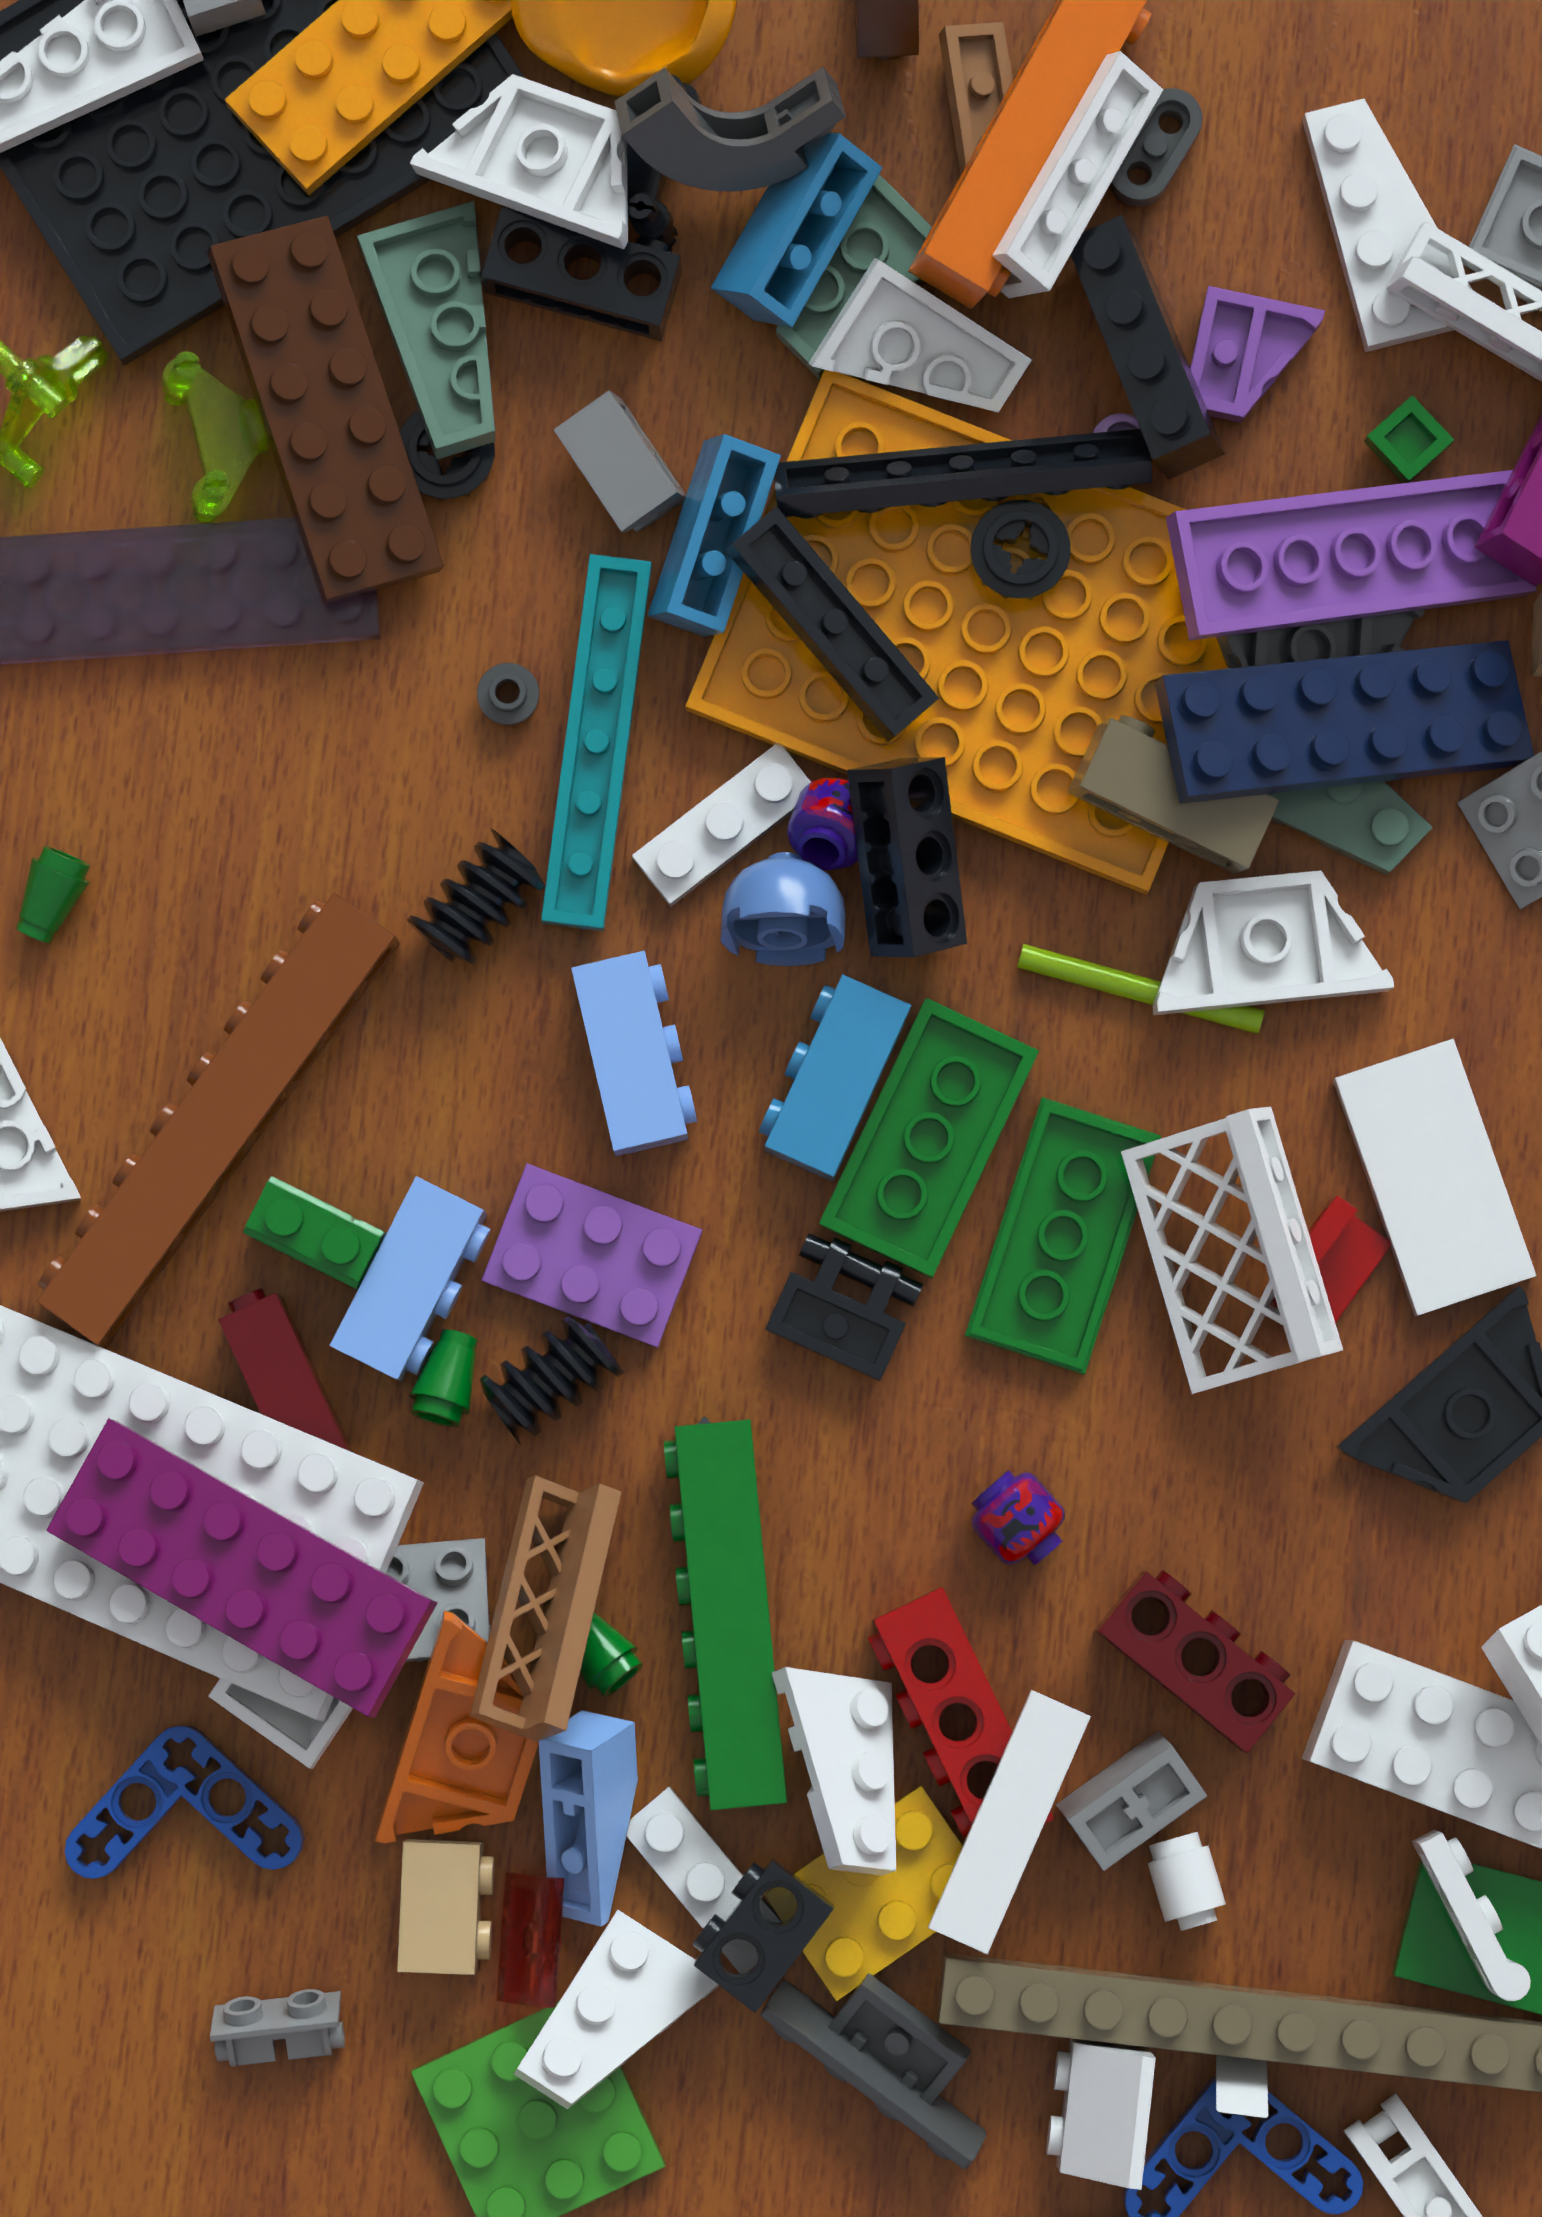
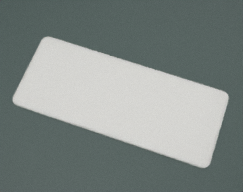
M1216 2055V2110L1220 2113L1267 2118V2061Z

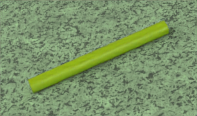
M1023 944L1017 968L1150 1005H1153L1161 981ZM1251 1006L1183 1012V1014L1258 1034L1265 1010Z

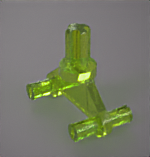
M86 335L80 336L55 357L42 355L37 359L26 358L25 360L16 355L0 339V373L7 379L5 387L12 393L0 429V466L3 465L27 489L39 481L45 469L22 451L19 445L44 412L50 419L55 418L62 410L75 401L78 396L77 386L106 364L108 355L102 348V342L95 336L90 338Z
M184 351L179 353L174 360H171L165 366L161 381L163 393L166 392L164 399L169 404L181 405L186 402L204 477L195 484L191 493L192 510L195 509L193 515L197 520L210 522L227 509L250 464L254 462L257 455L267 452L269 440L255 398L244 400L241 395L234 393L202 369L200 364L197 365L199 358L194 353Z

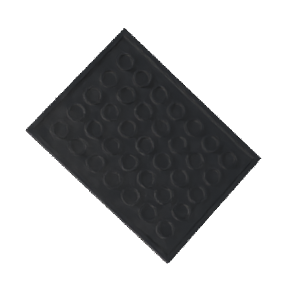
M18 0L0 11V61L12 51L18 53L41 35V28L58 15L61 18L64 17L84 0ZM177 0L202 53L203 61L1 152L0 168L123 366L224 306L207 255L211 245L327 215L336 238L430 181L431 179L415 173L410 165L413 156L422 148L428 154L456 131L452 123L469 109L482 105L488 99L490 92L512 74L524 78L497 33L493 34L308 196L226 105L225 98L338 0H261L265 15L197 37L194 34L183 0Z

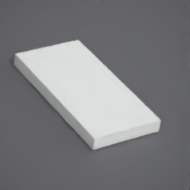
M1454 1038L1333 1079L1415 1317L1537 1276Z

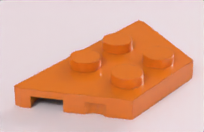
M444 1611L376 1828V1842L384 1844L396 1842V1835L433 1829L434 1835L459 1831L469 1824L488 1826L514 1821L539 1741L536 1742L470 1717L487 1642L454 1613ZM503 1659L501 1669L507 1666L505 1659ZM512 1673L498 1680L493 1706L519 1715L523 1694Z

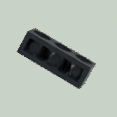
M501 206L481 279L484 291L487 294L662 342L682 274L681 256L672 253L673 248L670 245L656 239L639 237L636 243L628 241L625 249H621L531 215ZM530 241L537 244L541 248V252L535 260L529 263H517L508 257L510 249L519 242ZM588 257L597 261L601 267L592 278L579 280L569 275L567 272L569 265L578 258ZM642 273L650 274L658 279L660 285L650 295L637 296L626 288L627 283L632 277Z
M945 757L900 758L847 770L870 957H917L967 944Z

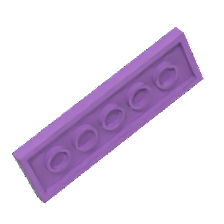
M1513 470L1175 511L1166 517L1189 641L1523 597L1537 591L1536 586H1533L1474 548Z

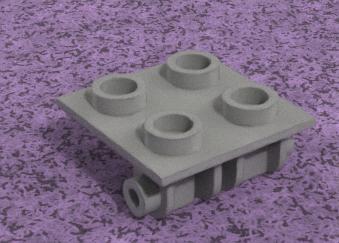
M1542 751L1457 802L1520 910L1542 897Z
M485 1538L398 1545L386 1574L437 1602L406 1662H424V1660H429L444 1611L454 1613L488 1642L491 1624H489Z

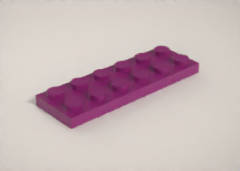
M110 1418L106 1421L46 1530L355 1710L372 1718L376 1717L437 1605V1602L122 1423Z

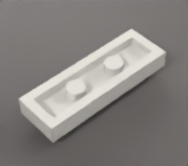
M775 744L632 855V859L667 904L672 907L793 813L800 792L811 781L786 749Z
M670 1786L630 1819L626 1836L699 1925L704 1928L714 1914H717L725 1921L740 1902V1899L731 1892L743 1877V1874ZM761 1897L759 1904L762 1914L772 1922L781 1923L782 1921ZM743 1939L732 1940L721 1950L740 1974L747 1973L758 1962L756 1948L750 1942Z

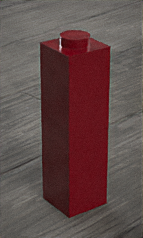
M261 1288L229 1302L228 1306L231 1313L218 1319L260 1413L353 1452L283 1297L277 1293L266 1297Z

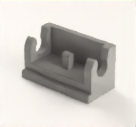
M608 390L554 429L621 532L626 533L633 528L637 533L657 521L676 506L684 503L685 492L622 398Z
M1157 1731L1057 1803L1056 1807L1081 1839L1088 1852L1102 1870L1105 1871L1207 1797V1794L1174 1747Z

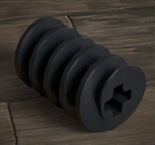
M492 828L491 832L498 847H493L484 842H478L474 846V850L482 865L478 866L465 860H461L457 864V868L465 883L462 885L450 879H444L440 883V887L448 902L444 903L427 897L423 903L431 920L428 922L412 915L407 919V922L450 962L458 958L474 965L478 959L469 944L472 939L491 946L495 941L486 924L491 921L506 928L511 924L503 908L505 903L507 902L525 909L528 903L520 887L525 884L540 891L545 887L533 864Z
M565 1317L562 1323L567 1339L564 1341L549 1331L544 1332L541 1336L546 1354L543 1356L529 1346L523 1347L521 1349L525 1369L520 1370L507 1360L502 1362L500 1366L505 1381L504 1384H498L487 1375L479 1379L487 1400L520 1445L517 1432L518 1426L534 1436L541 1433L542 1430L537 1415L539 1411L554 1421L562 1417L558 1402L560 1396L576 1407L583 1402L578 1385L580 1382H583L597 1392L603 1388L599 1372L601 1367L617 1377L624 1373L588 1321L583 1326L571 1317Z

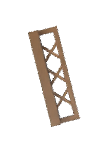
M537 1475L526 1480L470 1717L536 1742L567 1730L621 1491L598 1483L581 1492H577ZM542 1498L567 1508L562 1533L549 1539L538 1518ZM533 1540L536 1547L530 1550L531 1541ZM559 1543L558 1550L556 1553L553 1546ZM540 1554L551 1575L548 1591L535 1598L524 1577L527 1560ZM519 1599L522 1606L516 1609L517 1600ZM545 1602L544 1610L542 1612L539 1605ZM526 1613L537 1634L534 1651L521 1658L509 1634L513 1619ZM503 1659H505L507 1666L501 1669ZM531 1662L530 1669L528 1672L525 1665ZM512 1673L523 1694L519 1715L493 1706L498 1680Z

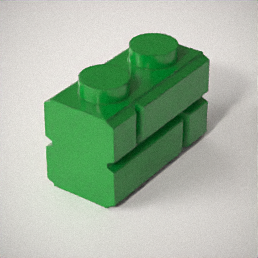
M273 1176L267 1181L243 1230V1233L250 1238L357 1291L386 1236L384 1231L362 1220H357L352 1215Z

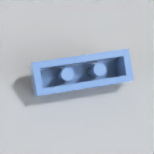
M645 951L572 967V974L615 1156L689 1140L686 1124L698 1121L689 1085L677 1088L671 1064L683 1061L675 1024L663 1027L657 1003L669 1001L661 964L648 967Z
M416 1176L329 1346L400 1382H403L408 1371L418 1375L434 1345V1341L426 1338V1335L436 1315L446 1319L460 1295L463 1285L454 1280L464 1260L467 1259L475 1263L488 1240L491 1229L483 1225L487 1213L483 1209Z

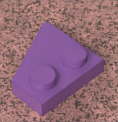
M1208 286L1190 369L1210 417L1242 423L1320 327L1325 310Z

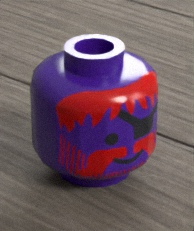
M825 777L811 781L800 792L787 828L789 844L803 861L810 862L822 870H839L852 866L858 861L849 781L841 778Z
M1008 1470L971 1503L977 1510L971 1520L973 1530L998 1559L1006 1565L1017 1564L1027 1557L1035 1566L1063 1541L1055 1531L1063 1523L1065 1511L1032 1473L1025 1472L1015 1477Z

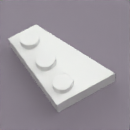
M789 1667L772 1672L777 1694H786L795 1725L788 1728L794 1752L802 1751L812 1786L807 1793V1797L828 1869L880 1876L895 1872L896 1836L892 1684L890 1682Z

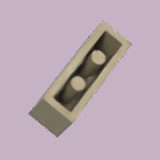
M1124 715L1120 716L1119 721L1110 718L1097 726L1067 793L1228 872L1235 874L1249 869L1280 800L1268 794L1180 804L1168 745L1152 738L1155 733L1152 727L1142 721Z

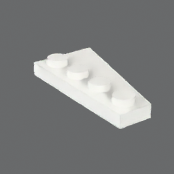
M84 0L64 17L61 18L58 15L41 28V35L18 53L12 51L0 61V153L203 61L202 53L177 0Z

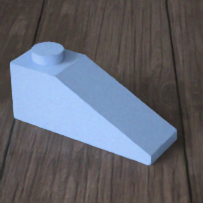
M581 1710L569 1718L566 1731L539 1741L548 1906L550 1914L602 1927L609 1922L638 1782L635 1722Z

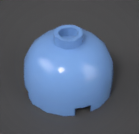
M789 852L772 854L768 859L754 863L742 870L726 890L722 907L720 941L729 952L739 956L740 945L746 949L756 951L757 963L776 966H800L824 961L826 949L835 945L837 953L844 947V898L837 884L828 873L810 862L803 861L798 854Z

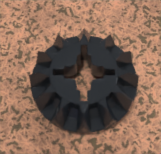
M418 410L406 420L400 430L420 494L435 497L443 502L449 498L468 497L482 482L487 481L496 457L494 442L465 451V453H472V455L463 454L462 457L452 458L450 467H447V475H442L443 472L438 459L436 460L434 455H428V452L420 451H429L432 447Z
M1029 500L1007 501L989 510L978 522L971 539V563L982 584L999 593L1004 599L1026 598L1032 600L1049 589H1053L1066 571L1070 559V540L1060 518L1044 505ZM1028 527L1030 528L1028 538H1030L1029 549L1037 552L1039 557L1046 558V560L1038 557L1036 560L1026 558L1022 566L1018 567L1016 574L1010 572L1012 568L1010 564L1011 554L1002 550V546L993 543L1004 545V543L1015 544L1018 536H1022L1024 528Z

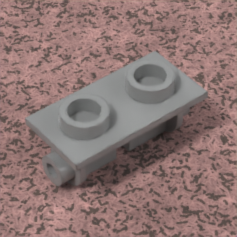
M305 1989L284 1998L260 2000L256 1997L244 1996L232 1999L223 2005H214L210 2040L211 2042L215 2041L217 2062L229 2061L230 2067L276 2061L274 2040L285 2039L288 2060L332 2056L333 2049L345 2047L343 2022H339L341 1991L323 1993L317 1989Z

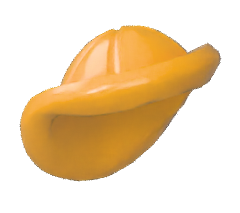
M510 0L516 29L532 53L576 83L605 94L622 97L663 68H666L671 75L677 76L682 83L690 84L704 73L725 45L733 24L737 0Z

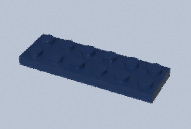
M1509 640L1163 675L1155 683L1180 804L1516 767L1534 756Z

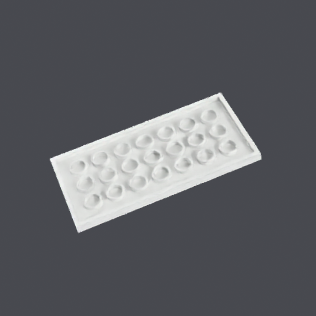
M0 1305V1583L310 1718L324 1721L333 1701V1696L46 1530L108 1418L122 1423L384 1573L388 1570L424 1482Z

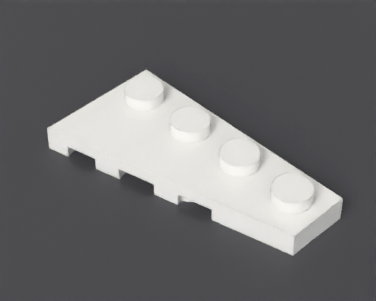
M1365 99L1305 113L1302 122L1365 352L1453 331L1454 329L1385 289L1419 226L1425 221L1436 228L1437 226ZM1427 243L1419 258L1453 278L1448 256Z

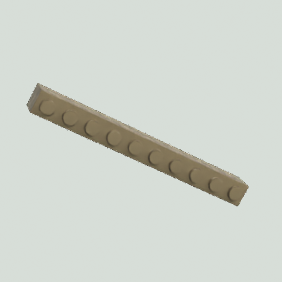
M952 1953L943 1954L937 2019L941 2024L1542 2092V2021Z

